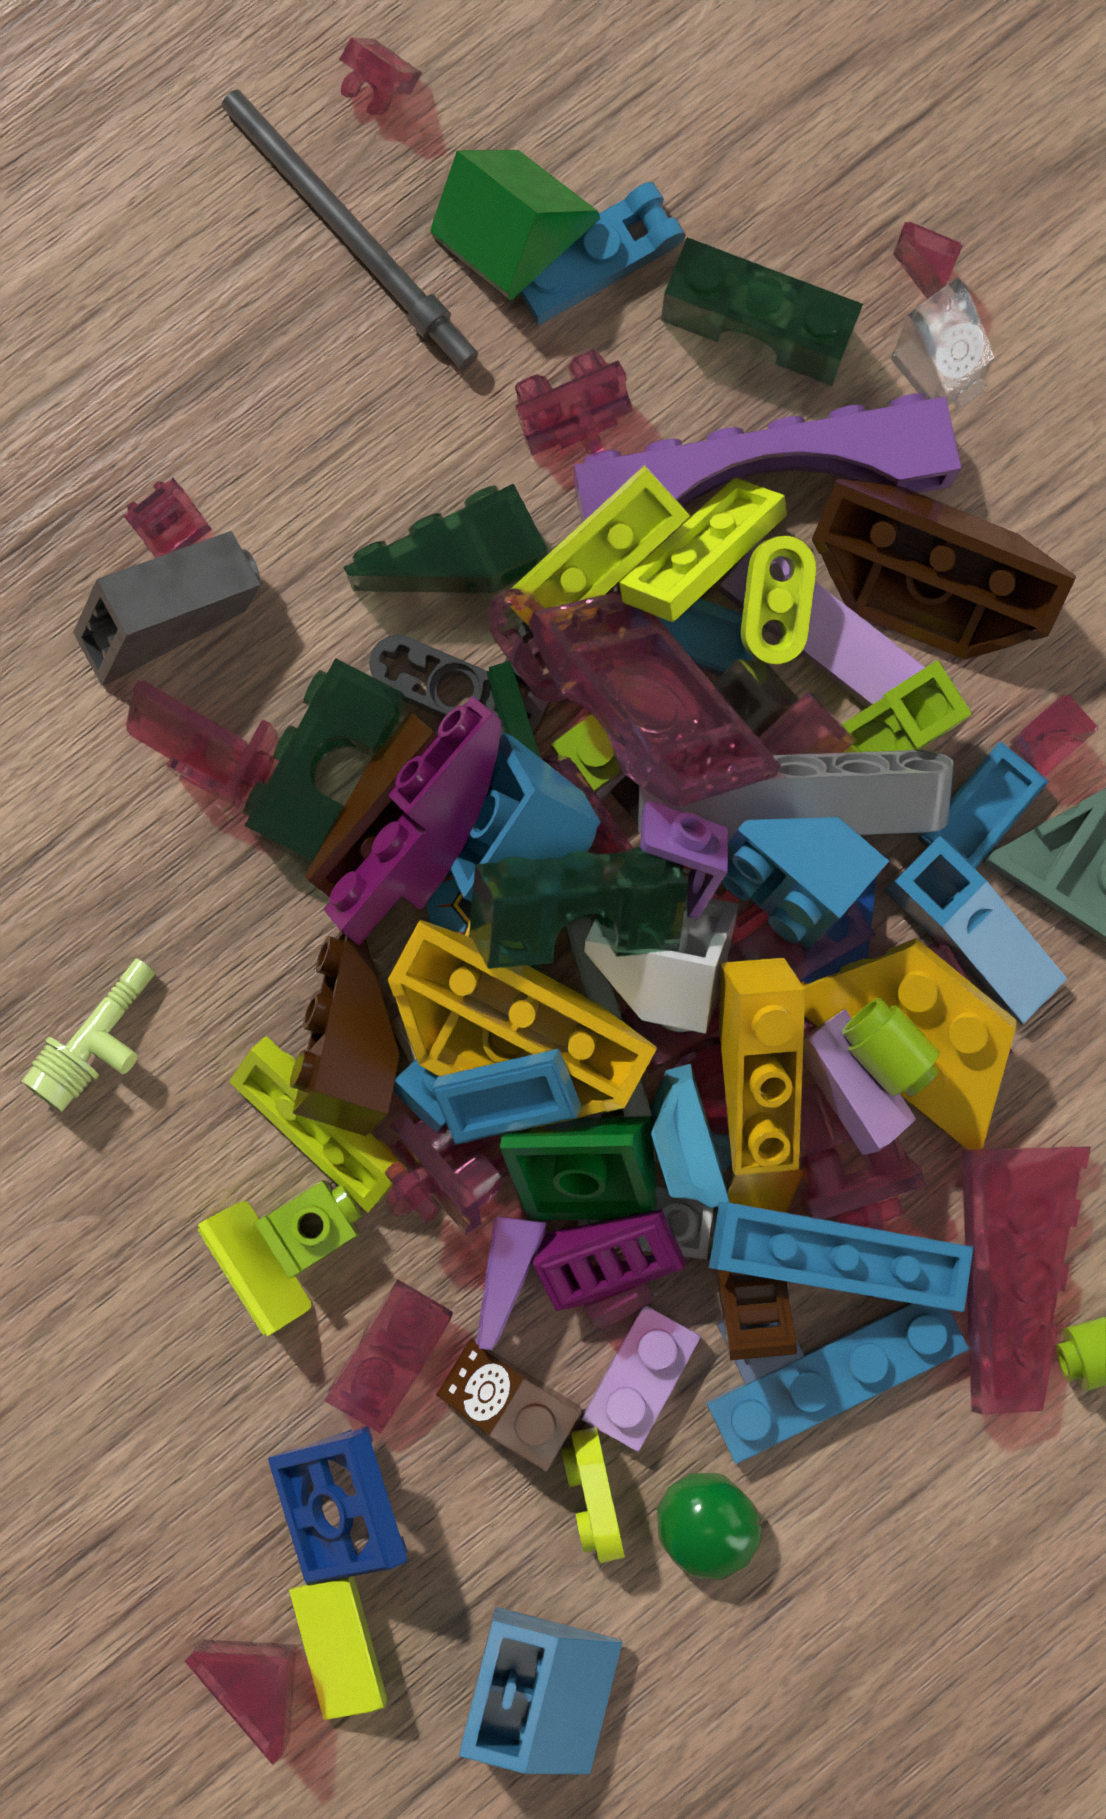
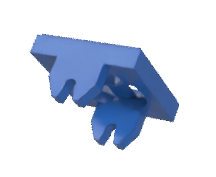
M369 1425L353 1431L348 1430L310 1445L284 1451L268 1458L306 1585L389 1570L408 1562L406 1556L408 1551L403 1536L400 1537L371 1443L373 1438ZM327 1460L335 1461L349 1470L356 1494L348 1496L341 1487L334 1483ZM311 1476L315 1490H313L309 1496V1484ZM324 1494L335 1502L339 1510L340 1522L338 1528L332 1526L325 1518L322 1509ZM363 1516L369 1540L365 1547L355 1550L349 1531L353 1526L354 1517Z

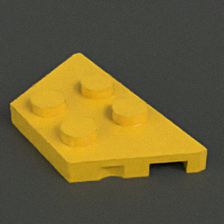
M917 938L887 949L884 955L877 958H863L844 965L840 968L839 972L806 984L805 981L801 982L805 988L804 1016L817 1027L845 1009L852 1018L863 1007L877 998H881L889 1007L897 1005L940 1052L934 1063L939 1070L935 1078L917 1094L908 1096L903 1091L900 1093L901 1096L973 1155L977 1156L982 1151L1016 1030L1017 1020Z

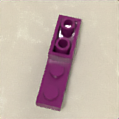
M473 696L469 698L464 706L455 707L445 716L438 728V737L422 756L412 758L400 770L395 781V788L388 796L405 813L397 822L389 823L379 832L373 842L370 855L355 872L347 873L337 882L331 892L330 902L323 909L338 929L359 946L401 896L405 897L420 910L442 883L459 856L478 818L490 786L498 754L502 720Z

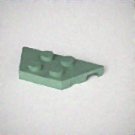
M1106 788L1009 844L993 851L988 855L984 863L1106 943Z

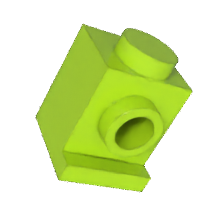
M321 1180L254 1224L290 1279L298 1276L361 1235L354 1222L363 1216L342 1184L332 1189L327 1180ZM308 1213L319 1215L323 1221V1231L316 1238L306 1237L300 1229V1222Z

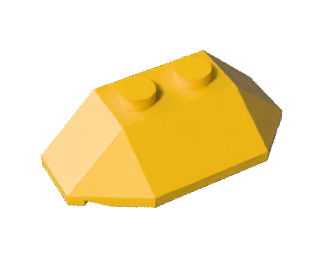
M419 920L388 978V983L393 996L396 998L403 1024L419 1066L438 1076H443L559 1049L582 1105L578 1117L574 1119L603 1111L608 1112L625 1108L657 1050L655 1045L595 1001L485 942L423 920Z

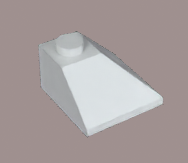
M614 879L585 940L584 952L642 1021L661 1024L663 1027L676 1032L695 1031L706 1034L719 996L720 963L727 961L739 904L711 898L700 917L695 920L687 917V893Z

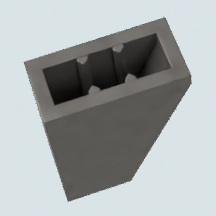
M229 531L97 579L73 634L101 686L121 678L245 612L261 586L258 567L252 555L247 550L241 549L233 532Z

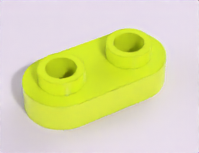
M779 536L764 541L754 550L749 561L741 623V640L747 653L756 661L764 664H783L793 660L802 652L808 639L816 576V561L810 548L803 541L795 537ZM776 557L784 559L789 566L788 577L782 582L775 580L770 574V564ZM770 620L776 622L781 628V638L774 645L768 644L762 637V628Z
M597 1426L571 1432L573 1446L564 1447L561 1450L569 1487L582 1485L588 1510L575 1513L583 1552L597 1551L599 1564L625 1558Z

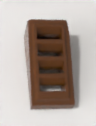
M715 1269L730 1361L797 1354L787 1281ZM777 1322L776 1327L740 1329V1326Z

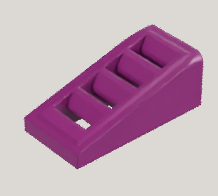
M662 1209L545 1233L533 1263L555 1310L560 1311L579 1307L684 1269L686 1260ZM645 1236L653 1255L644 1256L637 1238ZM615 1246H620L626 1260H619L614 1249ZM594 1254L599 1265L593 1266L588 1256Z

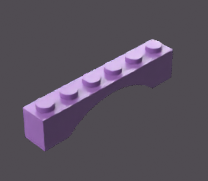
M915 393L896 398L890 402V407L866 411L864 405H849L832 411L828 415L829 418L805 422L801 416H790L771 422L766 430L744 433L742 428L731 427L710 433L706 437V441L682 445L680 439H665L649 444L645 448L646 452L624 456H621V452L617 450L593 453L584 459V463L574 465V487L581 523L644 465L684 508L696 498L730 482L734 477L742 479L760 473L794 470L831 474L852 481L901 486L916 493L949 488L959 474L961 464L946 396L927 400L925 394Z

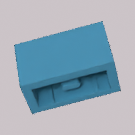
M839 817L746 820L728 842L727 874L721 883L737 898L744 901L751 899L769 915L768 922L778 935L794 944L800 942L809 949L841 918L887 865L889 860Z
M495 1606L462 1736L459 1756L524 1774L590 1775L622 1640Z

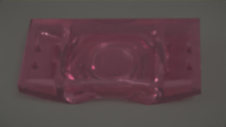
M621 591L533 612L529 625L540 654L560 695L591 711L601 728L607 733L622 773L650 794L678 808L776 777L781 768L778 761L661 621L653 614L623 603Z

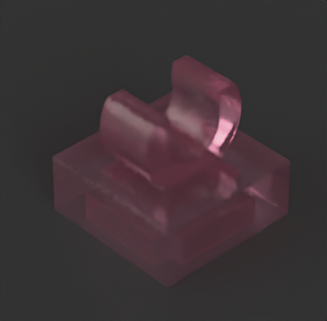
M351 37L339 59L354 70L342 82V95L346 98L356 97L365 82L371 85L373 98L366 110L370 115H382L391 105L393 94H411L422 74L421 71L374 38Z
M174 478L166 483L161 481L155 483L153 487L156 491L139 504L132 501L127 505L128 513L123 516L154 558L193 545L212 530L187 493Z

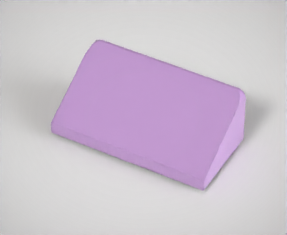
M845 1009L804 1036L803 1063L862 1155L879 1152L889 1145L916 1118L901 1094L890 1096L848 1051L851 1043L844 1037L842 1030L851 1020V1017Z

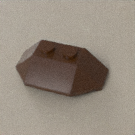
M836 479L812 537V542L818 553L821 554L830 577L847 607L866 620L964 660L1005 649L1030 639L1033 641L1048 637L1076 579V575L1018 533L901 486Z

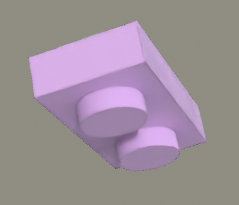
M643 1303L585 1409L581 1420L593 1427L597 1426V1429L639 1452L701 1336Z

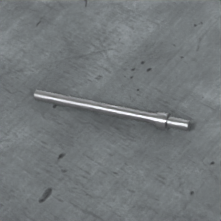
M239 89L231 91L224 98L222 108L409 312L407 320L424 339L432 338L460 370L469 367L476 360L479 353L449 321L451 317L450 311L434 294L427 296L245 95Z

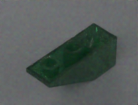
M513 483L501 490L493 485L475 492L465 500L464 508L444 518L441 513L428 515L415 522L408 529L409 535L389 545L385 541L369 544L352 556L353 563L343 568L353 591L494 593L521 580L548 555V549Z

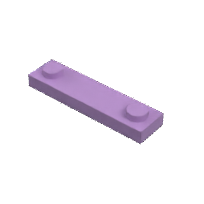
M762 539L740 560L719 588L721 594L742 610L744 607L749 561L754 550L764 542ZM776 557L770 564L771 576L777 581H784L789 574L788 563L784 559ZM815 582L808 639L799 655L868 708L884 697L883 694L925 668ZM771 620L766 622L764 627L780 639V626Z

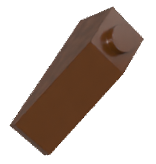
M412 712L409 713L369 761L305 875V878L328 897H330L337 882L347 873L355 872L370 855L373 842L379 832L389 823L397 822L405 813L388 795L395 788L397 775L403 766L412 758L422 756L438 737V734Z

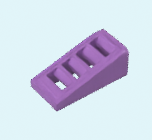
M498 1216L497 1219H494L476 1341L480 1349L492 1350L494 1344L498 1343L546 1233V1222Z

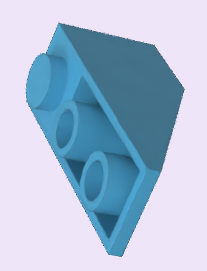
M941 836L933 841L885 890L913 920L1021 1024H1024L1067 980V977L988 881Z

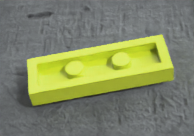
M644 465L504 595V600L540 639L549 646L685 522L690 515Z
M734 477L619 582L623 603L673 623L787 516L785 495Z
M265 1036L250 1049L229 1083L337 1185L342 1184L352 1199L369 1213L389 1192L406 1171L407 1167L393 1155L385 1143L376 1139L371 1133L363 1136L293 1114L298 1090L290 1087V1077L296 1060L290 1054L282 1051L269 1037Z

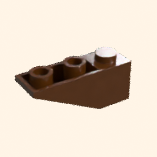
M340 931L335 938L328 936L325 939L318 955L316 972L323 974L320 993L315 992L311 997L303 1020V1029L311 1031L307 1051L302 1050L299 1053L290 1077V1087L298 1090L293 1114L366 1136L388 1115L400 1054L366 938L359 946Z

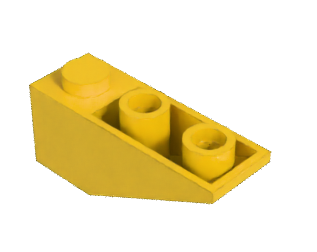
M785 958L720 963L719 1031L734 1175L799 1170L805 988Z

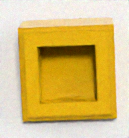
M789 1170L746 1175H734L732 1173L727 1185L729 1203L787 1213L804 1172L801 1170Z

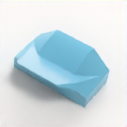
M691 1063L666 1070L650 1110L655 1123L651 1135L669 1195L674 1198L698 1200L709 1208L719 1206V1202L729 1203L726 1180Z

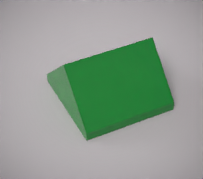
M457 150L430 232L436 241L512 301L601 218L598 210L519 150Z
M652 1116L578 1118L538 1128L533 1127L510 1132L501 1137L500 1150L528 1220L615 1219L657 1210L654 1147L651 1135Z

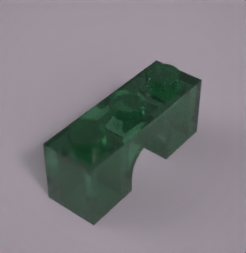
M687 237L664 292L661 321L718 342L721 333L726 331L752 336L764 342L775 351L777 355L776 365L832 386L854 333L863 304Z
M337 658L333 661L328 672L319 670L313 677L303 700V703L309 706L298 728L289 725L282 734L273 754V758L278 760L279 763L268 783L262 780L257 782L243 809V814L249 816L244 826L253 836L309 865H312L344 808L342 804L317 790L315 777L320 762L326 755L341 748L356 749L373 757L392 735L407 707L403 692Z
M635 847L623 853L595 855L589 852L578 851L571 852L560 858L531 860L524 857H507L497 863L475 864L469 934L488 969L553 963L555 941L559 932L571 920L586 914H596L595 922L616 957L642 955L652 952L679 951L688 881L675 862L645 853L641 847Z

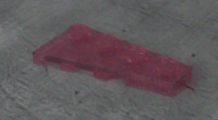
M1091 1146L961 1150L965 1245L974 1247L967 1289L971 1412L987 1415L1043 1411L1058 1327L1053 1324L1058 1291L1065 1292L1069 1266L1063 1263L1070 1227L1077 1226L1081 1200L1075 1198L1080 1170L1087 1169Z

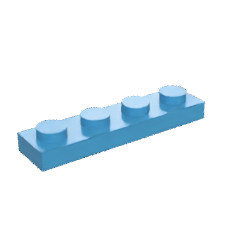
M719 1202L709 1268L964 1312L974 1247L728 1202Z
M907 1303L804 1353V1357L747 1385L743 1383L706 1401V1404L733 1461L737 1464L968 1351L969 1348L950 1310Z

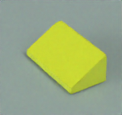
M242 1201L198 1224L199 1228L197 1231L262 1335L266 1334V1336H269L308 1312L312 1307V1303L296 1277L290 1279L287 1277L254 1224L260 1220L250 1203Z
M355 1577L309 1585L304 1584L290 1588V1597L323 1719L327 1720L369 1713L385 1708L388 1698Z

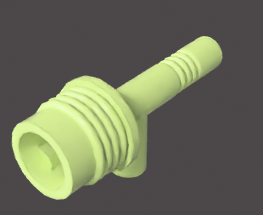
M136 958L120 977V982H116V987H112V992H108V997L103 998L66 1046L51 1037H47L44 1041L46 1044L44 1050H41L40 1055L36 1056V1060L32 1061V1068L21 1080L22 1084L47 1104L62 1113L73 1098L79 1097V1093L83 1092V1088L87 1087V1083L91 1082V1080L96 1081L99 1077V1074L86 1063L92 1053L119 1073L126 1074L135 1064L138 1055L110 1035L109 1032L124 1015L125 1010L129 1008L133 1000L137 998V995L143 991L155 976V971Z

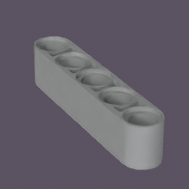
M927 750L653 760L640 767L638 832L641 834L642 809L647 801H652L681 812L693 813L705 820L728 827V840L732 838L737 829L746 820L839 817L859 835L938 831L945 828L948 824L954 763L951 758L944 754Z

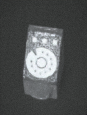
M959 276L907 315L890 358L918 393L926 395L927 400L946 396L948 406L954 403L958 409L969 404L988 386L984 378L995 359L968 288Z

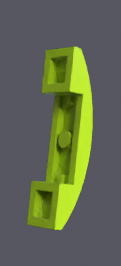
M936 660L883 694L884 697L795 754L922 750L967 720L973 713L941 662Z

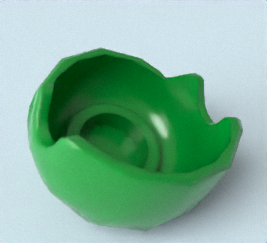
M718 1473L688 1474L668 1488L657 1508L658 1537L662 1547L680 1569L694 1578L714 1580L728 1578L748 1566L761 1544L762 1527L759 1523L760 1515L755 1505L739 1487L724 1475Z

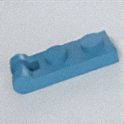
M647 182L638 186L624 200L599 213L601 219L519 293L538 326L671 251L685 239L686 233L675 217L668 218L661 205L664 198L654 182ZM641 220L648 233L634 241L627 227Z

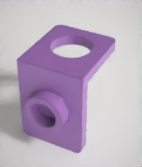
M647 801L642 809L640 847L645 853L692 868L688 875L687 917L697 920L727 874L728 827L705 820L693 813L681 812L652 801Z

